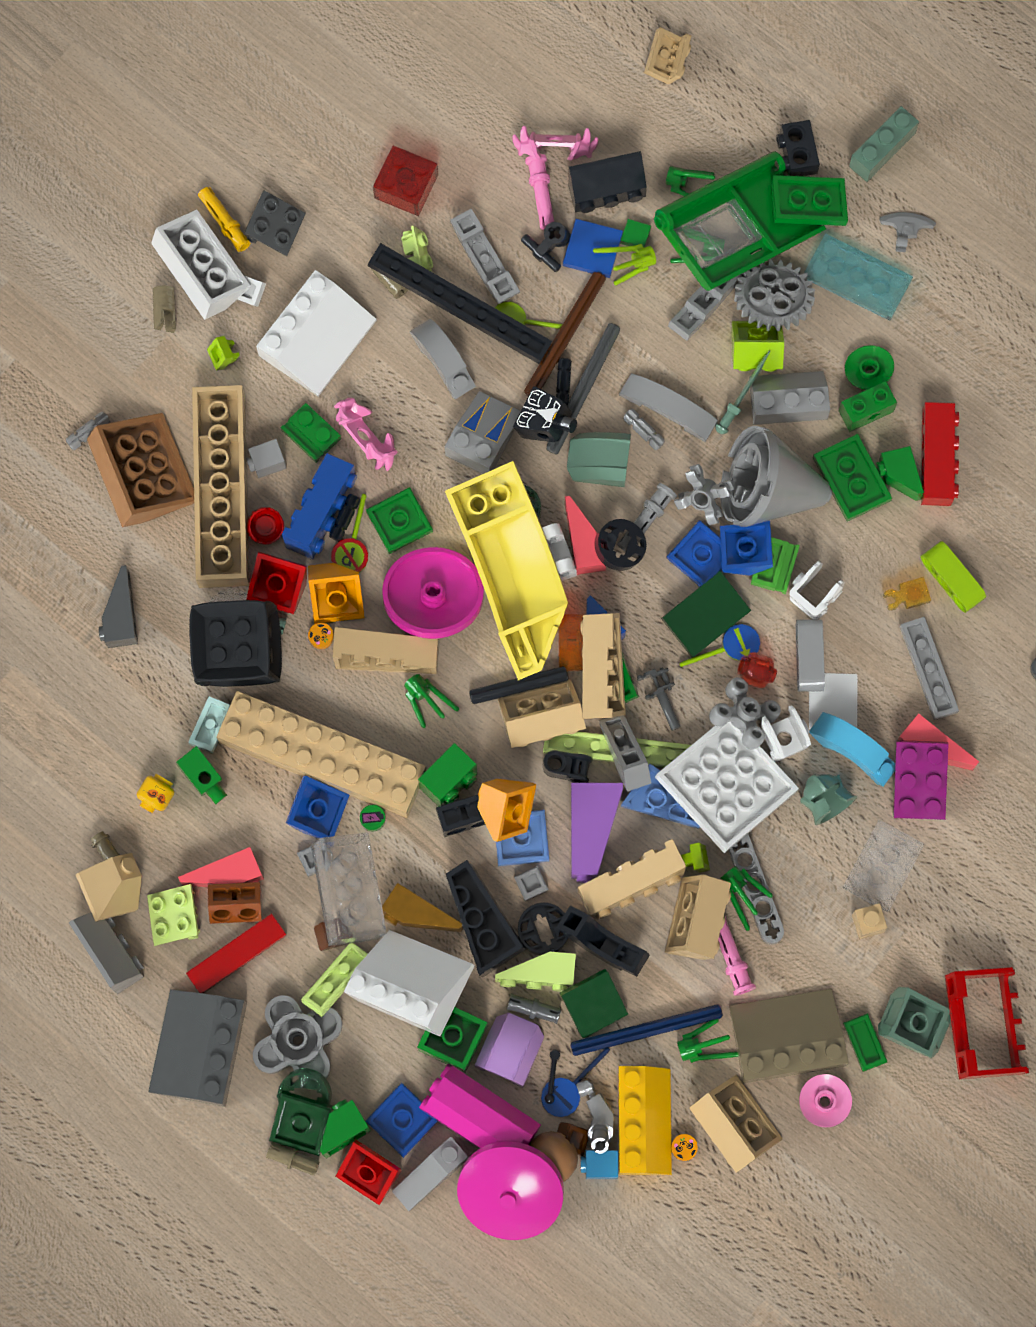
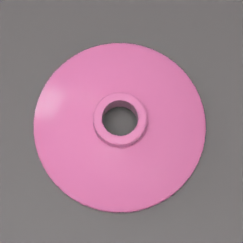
M828 1074L817 1075L808 1080L803 1086L799 1096V1105L804 1117L810 1123L824 1128L834 1127L843 1122L849 1115L852 1107V1096L848 1086L838 1077ZM822 1097H826L829 1099V1105L827 1107H824L820 1104V1099Z

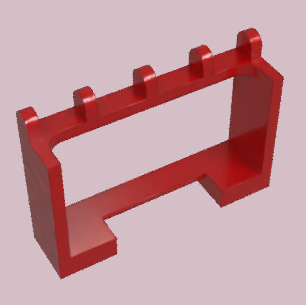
M1013 967L954 971L945 975L959 1080L1029 1074V1068L1022 1067L1019 1060L1018 1051L1026 1050V1045H1017L1015 1025L1022 1024V1018L1014 1019L1011 999L1019 998L1018 992L1010 993L1008 978L1015 975ZM999 977L1011 1068L978 1070L975 1049L970 1050L963 1003V998L968 997L965 979Z

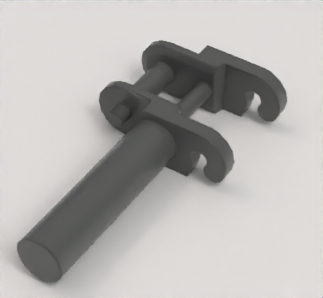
M662 667L660 671L656 672L653 669L644 673L643 676H637L638 681L649 677L654 680L657 691L653 692L652 695H646L645 699L650 700L657 697L671 731L680 728L681 726L667 693L664 692L666 689L672 690V687L675 685V683H670L666 674L669 669H663ZM660 675L662 676L665 685L661 687L656 678Z

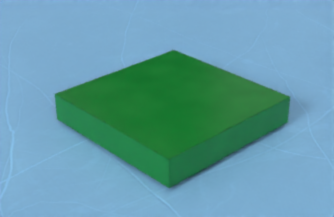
M410 487L366 509V513L388 554L433 532V528Z

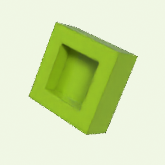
M225 336L216 337L207 348L216 371L225 369L240 356L239 352L232 353L231 348L235 343L233 340H226Z
M699 842L690 844L691 852L681 855L686 867L693 866L694 870L700 873L710 871L706 845Z

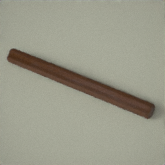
M594 272L527 384L524 390L527 396H529L533 386L542 390L606 281V277L602 273Z

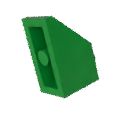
M911 446L881 453L876 466L880 476H883L885 484L915 501L921 500L924 491Z

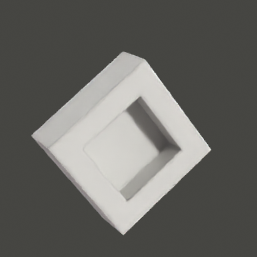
M244 275L251 286L238 300L258 307L266 283Z

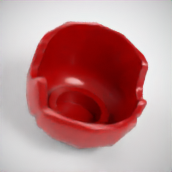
M260 507L252 511L247 518L248 535L259 544L269 545L276 542L284 531V520L280 513L273 508Z

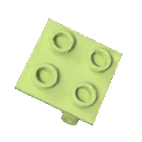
M192 884L147 895L154 946L185 938L189 940L198 938L200 929H198L196 918H198V914L195 912L197 907L194 904L193 895H195V892L192 891Z

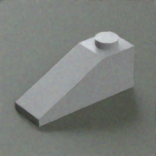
M625 716L599 720L615 766L627 792L651 784L648 762Z
M450 1137L414 1169L392 1192L406 1209L410 1211L463 1165L469 1157L454 1139Z

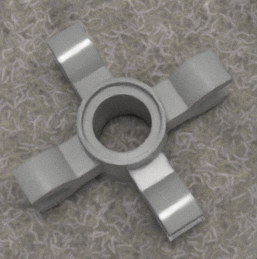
M700 464L690 466L691 471L685 474L694 490L678 494L679 499L674 500L677 509H684L692 505L697 510L705 511V517L709 525L719 523L718 518L722 517L723 513L721 508L717 506L715 498H725L731 495L730 490L735 489L731 479L716 484L711 479H704Z

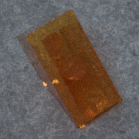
M564 614L559 626V667L564 666L567 671H583V635L581 634L580 624L584 614Z

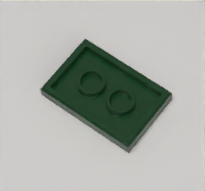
M719 571L661 617V619L691 658H693L747 615L751 609L722 572Z

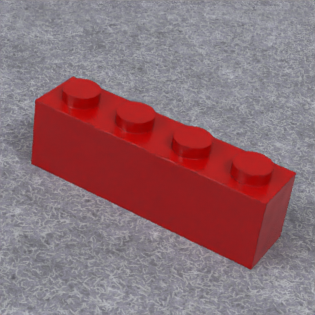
M925 402L923 406L921 484L924 493L921 498V505L951 506L954 498H958L959 484L954 483L955 474H958L959 460L955 459V450L958 451L959 436L955 435V427L959 426V412H955V403Z

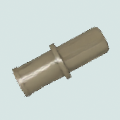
M274 1142L271 1143V1148L268 1149L266 1158L285 1164L288 1169L295 1168L310 1175L316 1174L320 1163L318 1160L298 1153V1149L290 1150Z

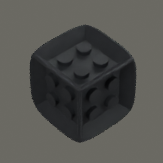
M236 600L207 602L191 606L189 619L190 657L194 682L197 685L204 687L209 685L234 687L280 682L282 669L281 631L277 606L273 602Z

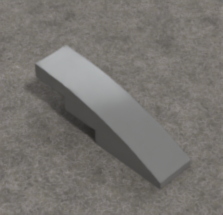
M743 274L710 291L705 290L701 286L686 301L685 306L670 320L668 327L688 341L731 293L738 283V277H743Z

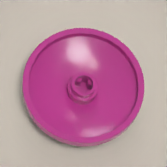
M422 548L405 554L390 567L383 582V604L389 618L403 631L421 638H444L461 632L476 619L483 605L484 586L476 566L462 554L446 548Z
M505 1141L486 1145L467 1159L458 1179L457 1196L460 1207L467 1219L482 1232L505 1240H523L541 1234L555 1222L563 1204L564 1185L559 1170L544 1153L523 1143Z

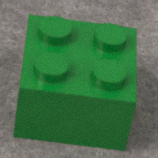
M454 743L418 779L420 790L438 807L456 802L459 799L458 794L464 788L468 790L477 781L475 777L478 774L477 764Z
M454 1007L441 1036L425 1030L417 1049L445 1064L449 1063L461 1072L466 1073L488 1027V1023Z

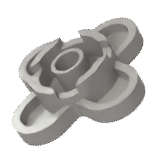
M285 995L274 997L265 1008V1018L272 1030V1034L256 1044L253 1050L255 1065L259 1070L268 1074L278 1073L292 1066L302 1082L308 1085L322 1083L327 1079L331 1070L330 1061L323 1047L340 1035L342 1031L340 1015L333 1008H330L323 1017L314 1011L303 1014L293 998ZM301 1036L303 1043L298 1046L293 1043L294 1038Z

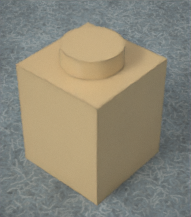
M880 903L857 909L852 914L859 940L882 934L887 930Z

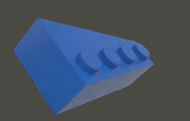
M328 453L326 454L313 477V489L308 488L302 497L301 511L295 509L291 516L290 528L285 527L282 533L287 549L312 560L316 553H321L325 545L323 538L326 532H330L335 525L336 518L334 516L337 510H341L345 504L347 497L344 495L348 487L352 488L356 482L357 474H355L353 464Z

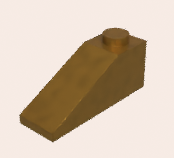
M399 883L396 884L380 908L384 914L383 919L393 926L399 923L404 927L461 932L463 930L462 923Z

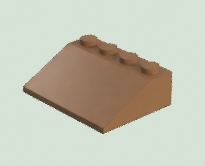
M163 413L98 425L87 438L122 528L145 523L194 504L193 486Z

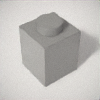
M277 439L248 448L250 457L246 458L250 471H256L258 478L286 469Z

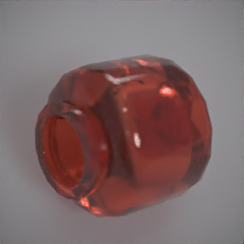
M751 652L741 658L737 673L748 685L765 688L768 683L774 682L777 669L774 668L772 658Z

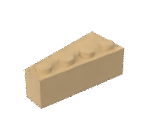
M620 613L583 615V620L580 624L581 634L583 635L582 719L613 718L626 715Z
M335 627L333 660L336 669L437 674L438 639L409 636L404 633L391 634Z
M673 839L664 843L665 849L659 852L658 850L651 849L639 858V862L635 863L634 860L628 861L615 869L616 873L606 872L579 886L578 893L588 914L592 918L597 916L598 920L610 915L612 913L611 909L619 905L623 909L635 903L634 898L644 895L645 898L657 893L658 887L664 884L670 887L682 881L681 877L684 876L686 865Z

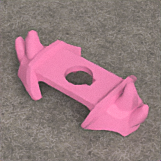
M526 126L521 128V140L515 134L512 136L519 156L525 153L536 159H542L538 150L542 148L541 146L569 147L572 151L569 154L568 160L571 161L585 155L587 158H591L598 145L597 137L590 143L591 132L589 128L585 129L582 138L579 133L573 136L544 135L531 132L529 136Z
M347 398L337 402L334 408H339V412L336 415V421L339 422V425L344 426L366 453L368 460L376 459V470L385 465L386 471H389L393 465L394 456L398 453L394 448L393 436L387 433L385 442L381 443L362 419V417L373 413L372 410L359 405L354 398ZM358 430L364 432L369 440L361 439L358 435Z

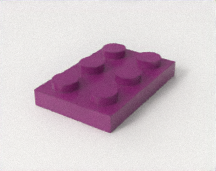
M896 740L894 818L946 820L948 742Z

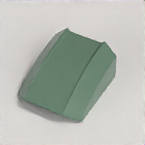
M588 432L579 433L570 439L567 470L572 480L575 482L625 487L631 434Z
M898 987L890 995L887 1007L878 1024V1033L880 1036L903 1047L933 1058L938 1053L951 1019L950 1010L908 987Z

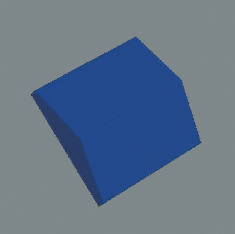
M770 521L748 527L737 525L720 526L722 571L724 573L750 576L773 567Z
M303 776L286 824L304 834L332 843L350 795L308 776Z

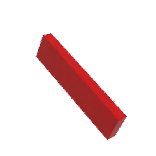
M271 913L186 972L198 992L204 994L287 935Z

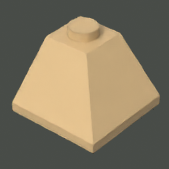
M132 853L111 857L76 874L95 922L138 910L142 875Z

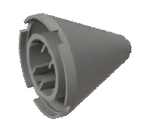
M751 426L745 429L734 442L728 454V457L733 458L729 472L723 470L721 482L731 479L735 489L730 490V496L720 498L723 515L727 521L733 522V525L741 527L752 526L824 506L831 499L832 490L829 483L771 430L764 427Z

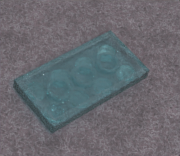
M826 233L804 274H808V281H812L814 284L891 321L913 279V276Z

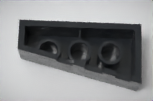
M466 860L446 873L478 974L481 977H485L526 950V948L470 861Z

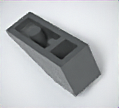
M126 565L121 566L102 616L103 626H99L100 641H104L108 648L138 644L130 572Z

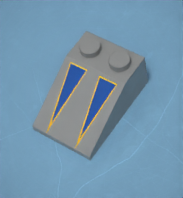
M479 391L445 445V456L482 474L494 470L515 431L513 425L520 410Z

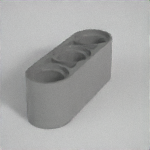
M796 620L798 692L824 691L825 673L822 620Z

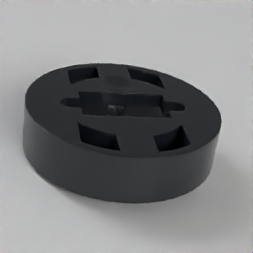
M615 519L608 522L600 529L595 538V551L599 560L608 568L616 571H625L633 568L643 559L646 553L647 543L643 531L635 523L626 519ZM606 529H610V530H612V531H611L610 533H608V532H606L605 530H606ZM624 530H627L628 536H630L625 554H621L617 558L616 552L613 551L620 532L623 533ZM631 557L636 558L635 561H632V560H629V559H630Z
M543 902L531 905L522 913L518 922V936L529 952L543 955L548 952H558L564 947L568 937L566 935L559 936L560 930L557 928L565 914L563 910L554 904ZM556 911L561 917L556 918L551 913ZM538 914L542 918L546 917L553 935V939H550L551 945H547L546 941L541 942L534 924ZM528 922L527 930L522 931V924ZM531 940L536 946L531 947L526 941Z

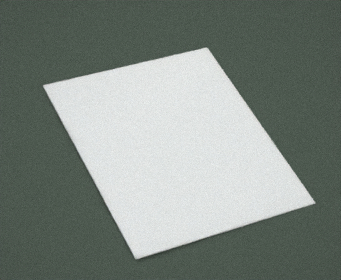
M825 673L824 691L809 692V730L823 712L836 716L857 728V674Z

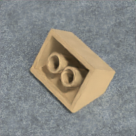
M571 679L498 698L511 748L525 747L533 742L547 741L556 736L574 734L579 730L586 729L584 719H582L581 704Z
M704 874L682 878L665 953L701 960L714 959L720 946L718 941L720 930H722L725 924V908L731 898V883Z
M737 1075L707 1093L689 1108L736 1173L783 1140Z

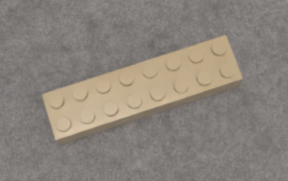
M243 386L192 387L196 582L199 588L249 586L246 415Z
M236 691L216 737L219 744L299 776H308L372 805H377L382 809L408 818L420 790L418 779L427 771L425 765L239 691Z

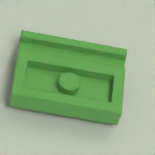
M771 537L773 567L753 574L751 585L786 594L800 545H793L787 541Z

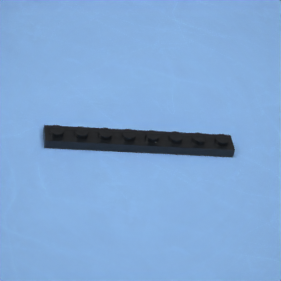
M382 243L379 244L368 262V267L540 364L552 343L550 339Z

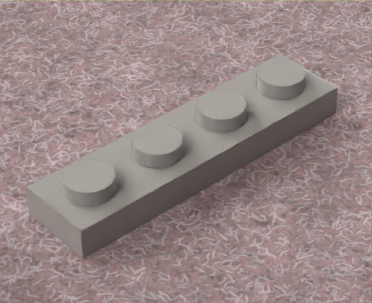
M925 617L900 624V630L933 720L958 713L959 709Z

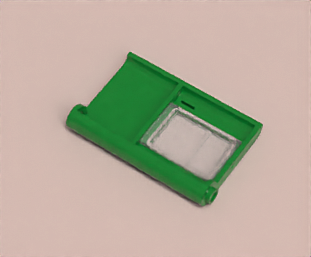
M772 151L655 212L654 223L656 227L664 233L705 290L710 291L826 230L824 225L774 223L771 179L773 175L783 176L786 169L785 162L778 152ZM776 161L778 163L779 169L775 166Z

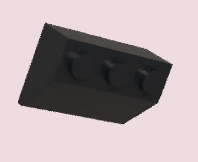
M641 151L570 166L568 187L575 213H589L594 211L595 208L603 206L612 208L621 202L629 201L634 203L646 197L647 185Z

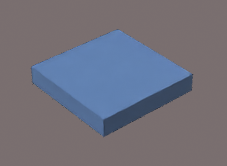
M545 810L531 811L526 833L499 842L496 841L498 866L549 862Z

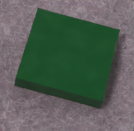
M606 969L559 993L582 1039L628 1015Z
M283 1090L269 1141L319 1156L321 1154L320 1148L328 1116L333 1110V1105Z

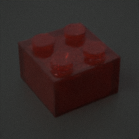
M393 145L373 185L374 198L419 217L438 177V163Z

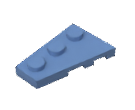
M649 764L651 784L631 790L621 804V807L699 829L700 826L655 778L660 770Z

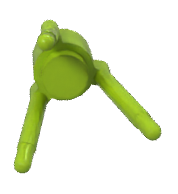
M638 244L635 246L593 249L594 253L635 252L631 255V261L613 268L615 271L631 266L636 268L615 280L614 285H618L640 272L647 271L649 266L656 264L655 252L651 246L643 248L642 244Z

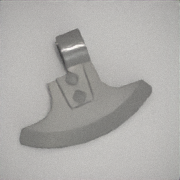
M907 212L892 213L879 219L882 225L893 226L896 229V252H906L908 239L917 238L919 230L923 228L933 229L936 225V222L930 218Z

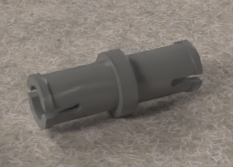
M512 993L507 1010L529 1015L530 1019L534 1020L536 1017L553 1022L554 1024L558 1023L559 1014L561 1013L560 1007L539 1002L540 999L534 998V1000H530Z

